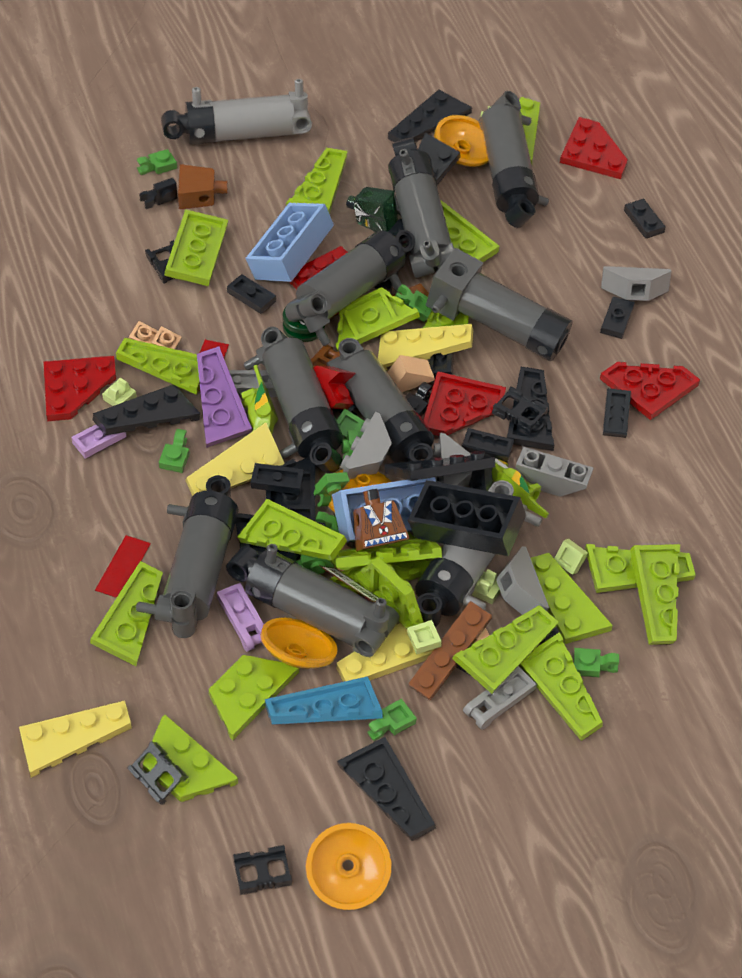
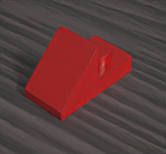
M316 365L313 369L330 407L335 409L350 408L353 405V401L345 383L356 373L332 366Z

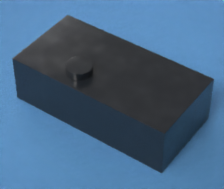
M426 480L408 518V522L414 537L417 539L509 557L525 520L526 513L521 498L517 496Z

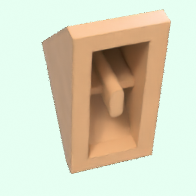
M400 355L387 372L402 393L419 387L423 382L429 383L435 380L428 360Z

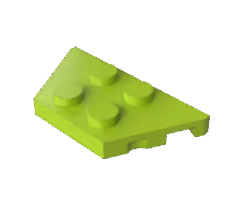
M382 287L359 297L339 311L337 351H339L340 342L346 338L356 339L362 344L419 318V312L416 308L412 309L405 305L402 299L392 296L389 291Z
M380 557L354 575V578L364 588L379 598H384L386 603H388L386 605L396 610L400 618L399 622L406 629L424 623L411 584L406 580H402L396 574L394 568L390 564H386Z
M242 655L209 688V696L218 709L219 717L224 722L230 739L234 740L266 707L265 699L276 697L299 673V668L279 661Z
M164 715L161 718L152 742H158L168 753L169 759L175 765H179L189 776L185 781L182 780L171 792L180 802L193 799L197 795L213 793L215 788L228 784L232 787L238 784L237 776L169 717ZM151 753L143 761V769L147 773L157 764V759ZM165 772L157 782L167 790L173 784L174 779L168 772Z

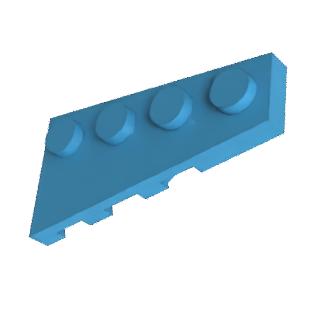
M368 676L265 699L266 710L271 724L383 718L382 709Z

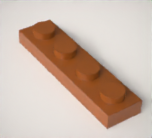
M470 601L441 639V647L435 648L410 680L408 683L409 687L431 701L458 665L452 659L453 656L474 644L492 620V615Z

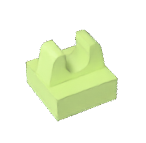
M119 378L102 393L103 400L112 406L137 397L136 391L122 378Z
M566 539L563 541L554 559L562 568L574 575L578 573L581 565L586 560L588 552L570 539Z
M489 569L484 572L476 583L472 596L493 604L500 593L496 581L497 573Z
M432 620L407 628V634L416 654L441 647V639Z

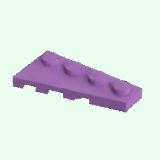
M220 347L198 353L197 362L206 448L251 433V425Z

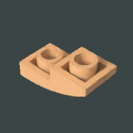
M138 321L129 336V339L172 349L177 347L182 338L162 326L158 331Z

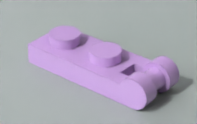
M241 583L218 591L217 599L238 634L245 651L253 650L254 646L262 643L260 633L264 624ZM256 630L257 634L249 635L248 632Z

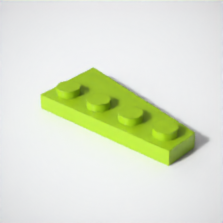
M266 499L238 536L241 543L266 548L269 544L277 545V550L331 561L334 560L347 542L344 535L269 499Z
M140 561L92 635L90 644L137 666L151 614L137 612L136 605L138 602L155 604L163 572Z

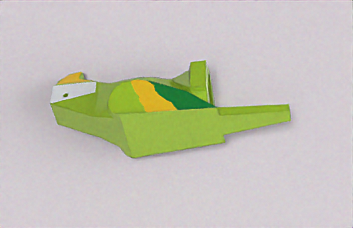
M254 365L259 388H252L242 392L241 403L243 408L248 409L247 416L253 431L267 423L272 434L278 417L257 365Z
M496 458L495 467L492 468L494 483L501 480L509 482L513 486V496L520 497L522 504L526 505L529 510L546 519L549 513L536 502L542 486L538 483H528L517 470L507 467L508 463Z

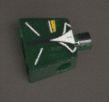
M365 187L357 196L350 195L347 199L346 206L355 210L357 223L372 231L384 230L388 232L398 221L395 193L392 190Z

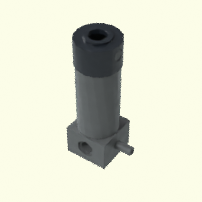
M455 248L433 276L426 306L431 308L433 312L440 313L453 321L461 312L551 362L563 348L570 334L573 321L481 274L484 262Z

